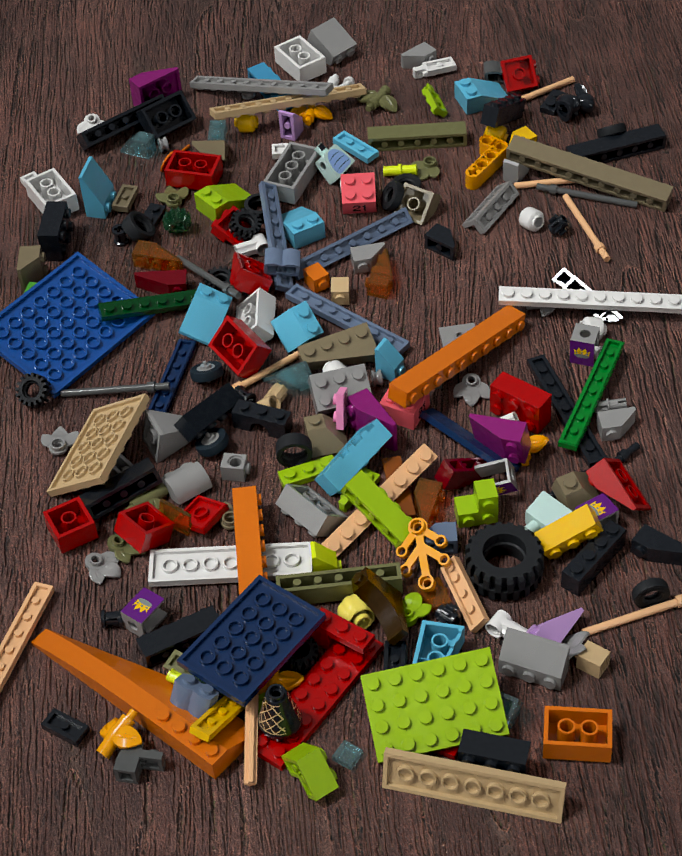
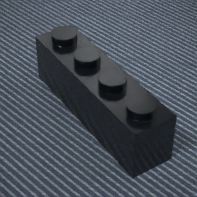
M512 93V95L484 104L480 124L497 128L522 118L526 99L522 98L520 94Z
M228 382L185 413L174 426L188 442L195 438L199 440L205 435V430L211 431L217 425V421L223 422L229 416L228 413L232 412L238 399L243 400V398Z
M147 457L79 497L95 521L162 483V480L155 466Z
M609 520L602 527L604 531L591 539L563 569L561 587L579 596L624 547L627 529Z
M214 606L202 608L198 612L182 617L173 623L164 625L155 631L136 638L138 651L147 668L151 669L166 662L175 649L184 653L219 617Z

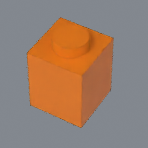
M318 262L303 269L304 282L314 293L330 287L329 273Z

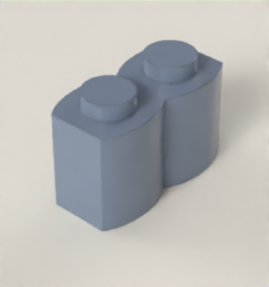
M276 247L265 249V274L299 275L300 250L293 248L282 250Z
M183 673L174 680L170 702L180 709L187 710L191 715L199 719L217 703L219 692L209 684L201 683L193 675Z

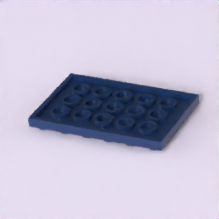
M258 575L176 660L177 665L245 708L324 622L326 613L263 576Z

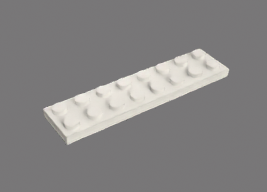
M310 542L265 544L266 552H262V556L266 555L267 568H263V571L267 572L268 580L276 581L275 576L313 572ZM236 545L150 550L149 587L238 583Z

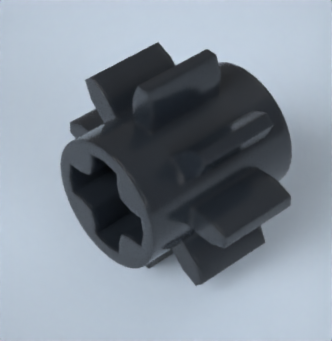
M555 214L548 220L550 222L548 229L554 235L559 233L562 236L569 230L567 227L569 221L562 214L560 216Z
M452 603L442 604L436 610L435 618L441 623L458 625L461 620V615L458 613L459 607Z

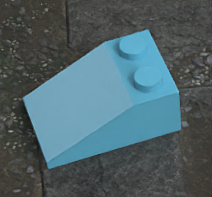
M466 78L454 82L455 99L467 115L483 111L484 104L508 96L498 82Z
M89 156L78 177L86 216L106 219L108 213L111 212V205L117 196V192H115L113 183L92 156Z
M301 206L281 214L285 238L294 249L301 248L326 237L324 221L316 212Z
M200 283L178 333L208 346L222 324L233 297Z

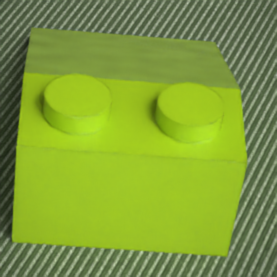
M235 183L209 185L194 193L196 209L212 221L215 219L219 220L222 213L226 209L229 210L233 205L241 210V208H244L245 200L251 196V194Z

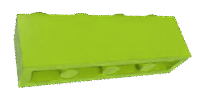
M360 470L344 485L341 492L397 549L409 534L408 525L412 518L402 511L398 503L393 502L388 497L383 488L378 487L373 482V478L368 473Z

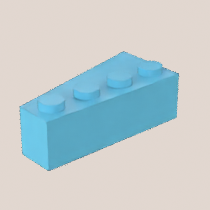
M376 418L359 429L314 480L330 497L336 493L341 494L344 485L369 463V460L392 437V434Z
M422 620L412 664L458 654L465 642V626Z

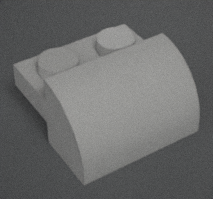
M198 461L195 463H184L180 468L167 472L161 477L162 483L167 487L171 499L179 505L213 487L208 474Z

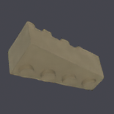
M365 322L298 346L297 351L304 371L323 369L327 362L338 360L344 365H359L366 362L375 363L374 349L377 346L368 324Z

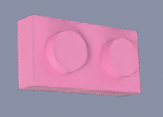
M340 387L333 396V405H336L333 422L336 423V430H344L347 425V387Z

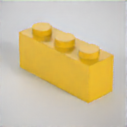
M585 504L534 532V535L541 541L544 555L551 560L560 557L562 553L569 549L577 548L580 543L595 538L604 530L595 510L588 504Z

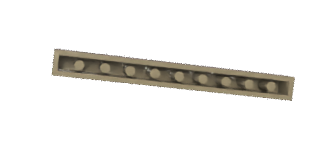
M514 135L506 149V159L626 200L637 201L638 204L662 212L666 211L672 198L674 186L525 137Z

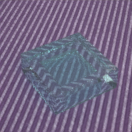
M344 740L332 755V760L352 770L363 755V750Z

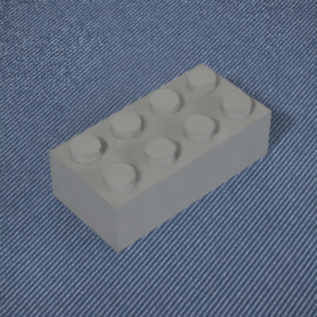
M290 141L264 179V182L277 186L279 201L296 204L318 170L315 162L321 156L314 150L316 147Z

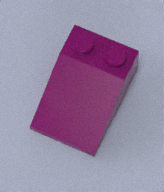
M178 67L142 72L129 78L134 106L162 93L164 97H167L182 90Z
M366 388L348 396L346 410L349 417L347 419L349 427L357 432L377 418L392 434V437L383 446L392 451L398 450L397 424L372 393Z
M469 414L476 440L503 459L508 458L512 463H526L532 445L527 422Z

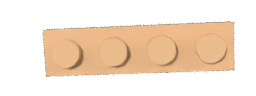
M453 556L451 557V565L441 567L440 569L469 630L477 633L490 619L460 558Z

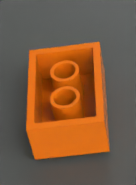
M545 706L543 729L544 759L611 763L612 709Z

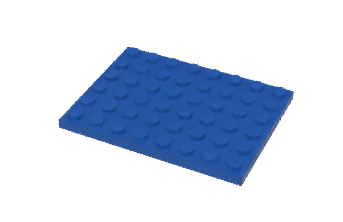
M77 251L0 312V356L24 375L35 373L48 379L47 381L51 383L49 386L52 387V391H49V393L55 399L60 395L61 390L71 386L156 314L102 322L98 311V303L139 297Z

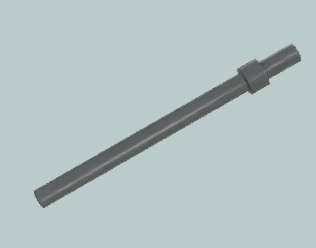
M537 183L536 190L546 191L553 195L568 194L573 197L637 208L638 205L637 201L562 188L555 184Z
M181 255L176 256L175 260L221 288L225 294L232 295L237 299L241 297V292L237 291L233 285L224 283Z
M152 381L147 382V384L65 389L60 391L61 397L143 391L155 393L157 390H170L171 385L170 382L156 383Z

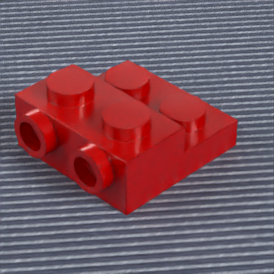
M532 55L500 61L506 93L536 89L538 84H540L539 75H536L535 72L536 61L532 59Z
M234 205L229 210L226 209L219 220L215 219L213 221L210 232L223 243L227 240L232 245L246 242L243 241V238L238 240V236L234 238V233H230L229 222L232 214L238 210ZM239 222L241 226L251 228L250 224Z

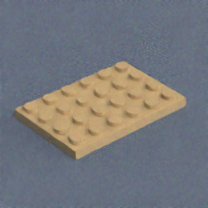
M144 393L93 409L49 486L47 493L53 497L104 484L108 480L112 468L117 464L116 461L119 455L124 451L127 440L132 436L133 429L139 423L140 416L146 410L150 397Z

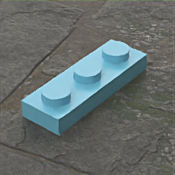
M342 131L333 137V144L338 145L367 164L379 157L377 149L346 131Z

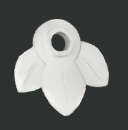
M88 114L85 116L84 121L77 126V134L104 121L100 120L97 114Z

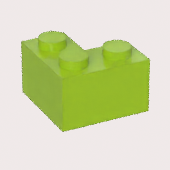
M494 478L474 481V494L454 497V512L458 528L498 522L499 496Z
M303 742L281 756L290 775L299 778L308 798L318 801L339 787L336 782L338 777L331 767L329 768L326 762L328 759L322 748Z

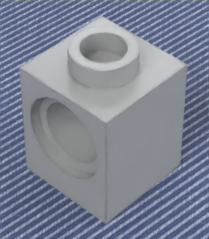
M224 453L220 466L222 480L245 482L247 474H250L251 463H248L246 454Z

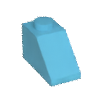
M383 338L374 349L376 372L380 369L382 378L393 381L405 373L404 358L388 339Z

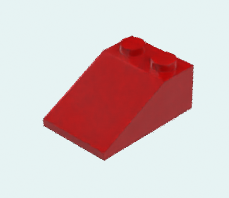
M235 251L230 284L237 291L245 292L249 296L259 287L268 292L273 281L271 275L264 273V263Z
M603 458L586 471L588 481L593 487L621 504L636 511H649L651 509L620 459Z

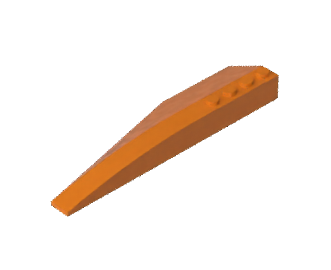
M45 629L31 641L34 647L125 714L130 709L137 712L138 714L134 718L136 722L212 778L216 779L244 751L245 721L238 716L209 742L189 733L190 726L198 718L170 702L174 684L166 681V675L49 629Z

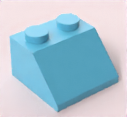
M307 301L288 309L270 322L287 353L296 350L298 346L318 339L324 333Z

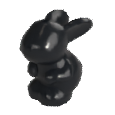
M580 83L574 84L576 95L563 94L556 98L557 114L564 122L570 121L572 117H577L579 111L584 114H590L595 109V98Z

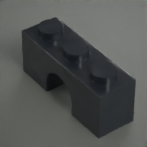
M238 399L231 412L233 427L251 432L255 424H260L267 429L269 437L277 439L290 433L293 429L292 412Z

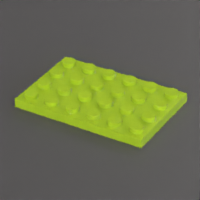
M490 647L360 676L379 764L383 763L386 747L419 754L458 747L463 729L500 736L510 735Z

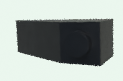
M644 524L632 538L630 552L635 556L648 562L682 566L681 542L647 524Z

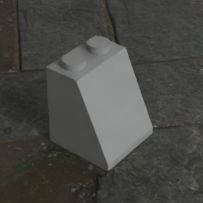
M334 17L310 30L307 42L326 57V64L330 66L340 63L347 56L351 57L355 53L357 45Z

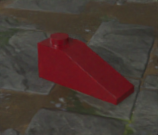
M187 269L134 272L137 288L157 294L188 290Z
M480 457L443 459L434 478L444 490L461 489L474 483V481L485 478L480 477L475 471L474 466L487 462Z

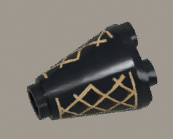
M272 684L265 693L259 712L258 725L265 736L275 739L277 742H284L300 729L303 722L302 715L288 691L281 684Z

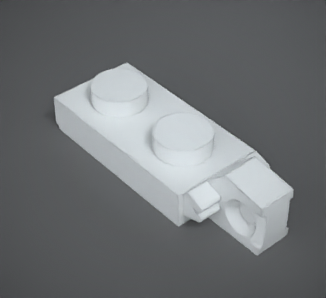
M451 56L423 62L421 66L413 67L412 75L414 79H420L422 77L449 73L457 70V65Z

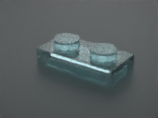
M210 120L207 141L225 140L226 120Z

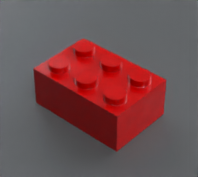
M174 150L164 169L166 186L201 190L209 185H217L224 171L222 155Z
M228 315L208 344L238 376L243 378H249L258 373L272 351L241 319Z
M504 371L491 383L490 412L502 417L515 411L521 422H527L528 431L539 434L551 421L552 394Z

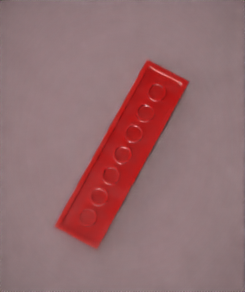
M375 639L363 655L335 640L305 675L301 684L290 693L302 715L303 722L300 729L284 742H277L275 739L265 736L259 729L258 757L282 771L286 765L281 756L301 743L307 742L360 676L382 652L384 643Z

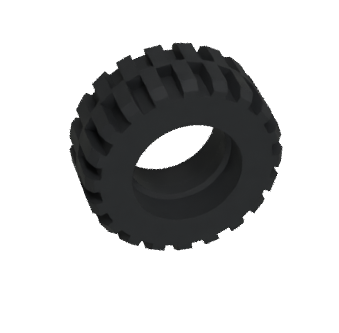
M496 522L495 525L491 526L489 524L484 526L483 530L480 528L475 532V536L472 535L468 540V544L465 547V570L475 591L478 590L480 595L484 597L489 596V599L494 601L496 599H501V602H507L508 599L515 601L519 600L520 596L523 598L528 596L530 591L533 592L538 587V584L541 583L544 569V549L537 536L534 537V533L529 529L525 530L524 526L519 524L515 526L511 522H507V524ZM507 555L518 559L521 563L510 568H500L493 566L488 560L496 556Z

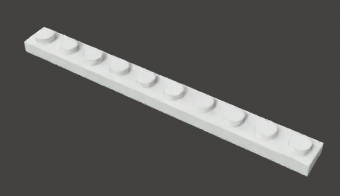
M499 286L498 305L682 314V294Z

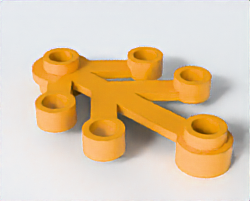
M414 518L409 522V534L402 545L397 547L396 554L400 559L408 557L406 562L400 566L401 574L404 578H409L412 575V567L419 558L422 575L418 579V586L424 592H431L436 587V580L430 574L427 555L437 560L442 567L450 566L452 560L448 554H442L425 544L424 536L433 540L440 549L447 547L448 539L444 535H438L428 529V523L423 518ZM418 526H422L420 530L416 531ZM416 539L417 546L409 556L410 552L408 549ZM441 539H444L442 544H438ZM402 550H405V553L403 555H400V552ZM444 558H448L445 563H442ZM408 568V572L403 574L404 569ZM428 582H431V585L429 587H426V584Z

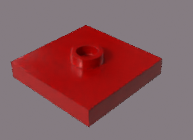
M198 495L174 519V522L177 526L205 535L220 520L223 514L229 510V507L226 503Z

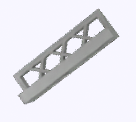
M507 181L497 185L464 221L463 227L467 228L474 225L480 235L485 233L519 195L512 182Z

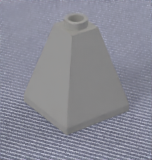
M145 410L142 439L156 463L163 461L190 443L174 426L182 415Z

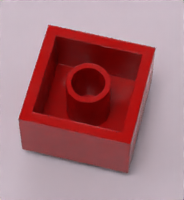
M79 496L43 512L47 529L62 554L99 538L95 522Z
M147 501L120 511L114 532L141 554L168 543L175 523Z

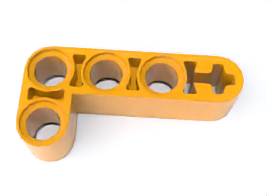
M483 135L479 138V154L481 156L465 171V186L467 189H478L503 165V161L506 159L507 142L491 135Z

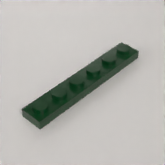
M197 289L98 303V311L103 322L184 310L189 308Z

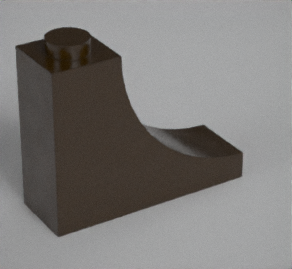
M367 567L356 573L351 579L353 593L372 610L383 627L387 642L394 646L409 634L401 592Z

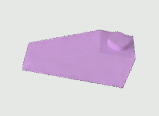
M579 608L539 625L534 624L526 633L561 643L584 610Z

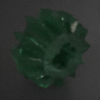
M179 206L176 209L171 207L170 211H165V215L162 218L165 230H168L169 234L173 232L175 235L177 233L183 234L184 231H189V227L192 224L189 211H186L185 208L180 209Z

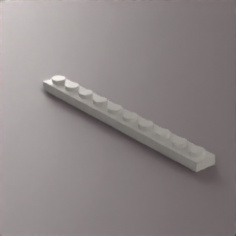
M196 76L189 82L191 88L198 90L248 91L251 93L264 92V94L277 93L279 95H319V97L327 96L334 89L333 83L214 76Z

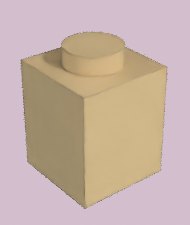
M331 277L332 302L338 305H350L349 277Z
M587 640L584 644L586 649L575 655V658H577L576 668L599 679L610 663L611 651Z

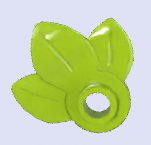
M418 592L409 593L403 600L407 627L415 625L418 618L426 617L432 609L431 604H422V596Z

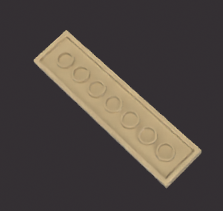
M388 747L385 748L382 788L560 824L562 822L567 782Z

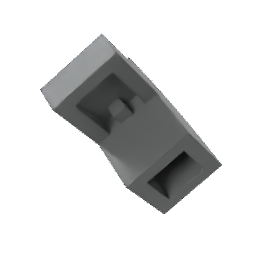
M144 742L136 747L122 749L116 758L113 768L116 781L138 784L142 769L164 772L166 766L164 753L155 749L146 750Z

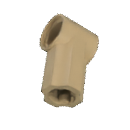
M275 383L264 398L257 403L280 409L282 401L287 396L288 389L285 385Z

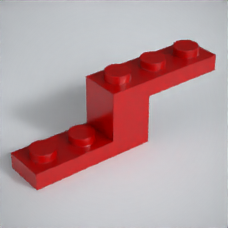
M323 607L320 610L326 613V619L309 637V639L312 637L314 642H317L319 646L327 650L336 640L363 655L375 641V634Z

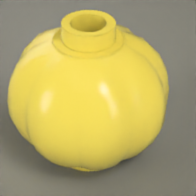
M355 594L345 597L337 609L338 616L363 629H367L376 617L372 610Z

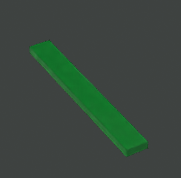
M606 338L561 434L558 447L577 451L621 356L625 342Z

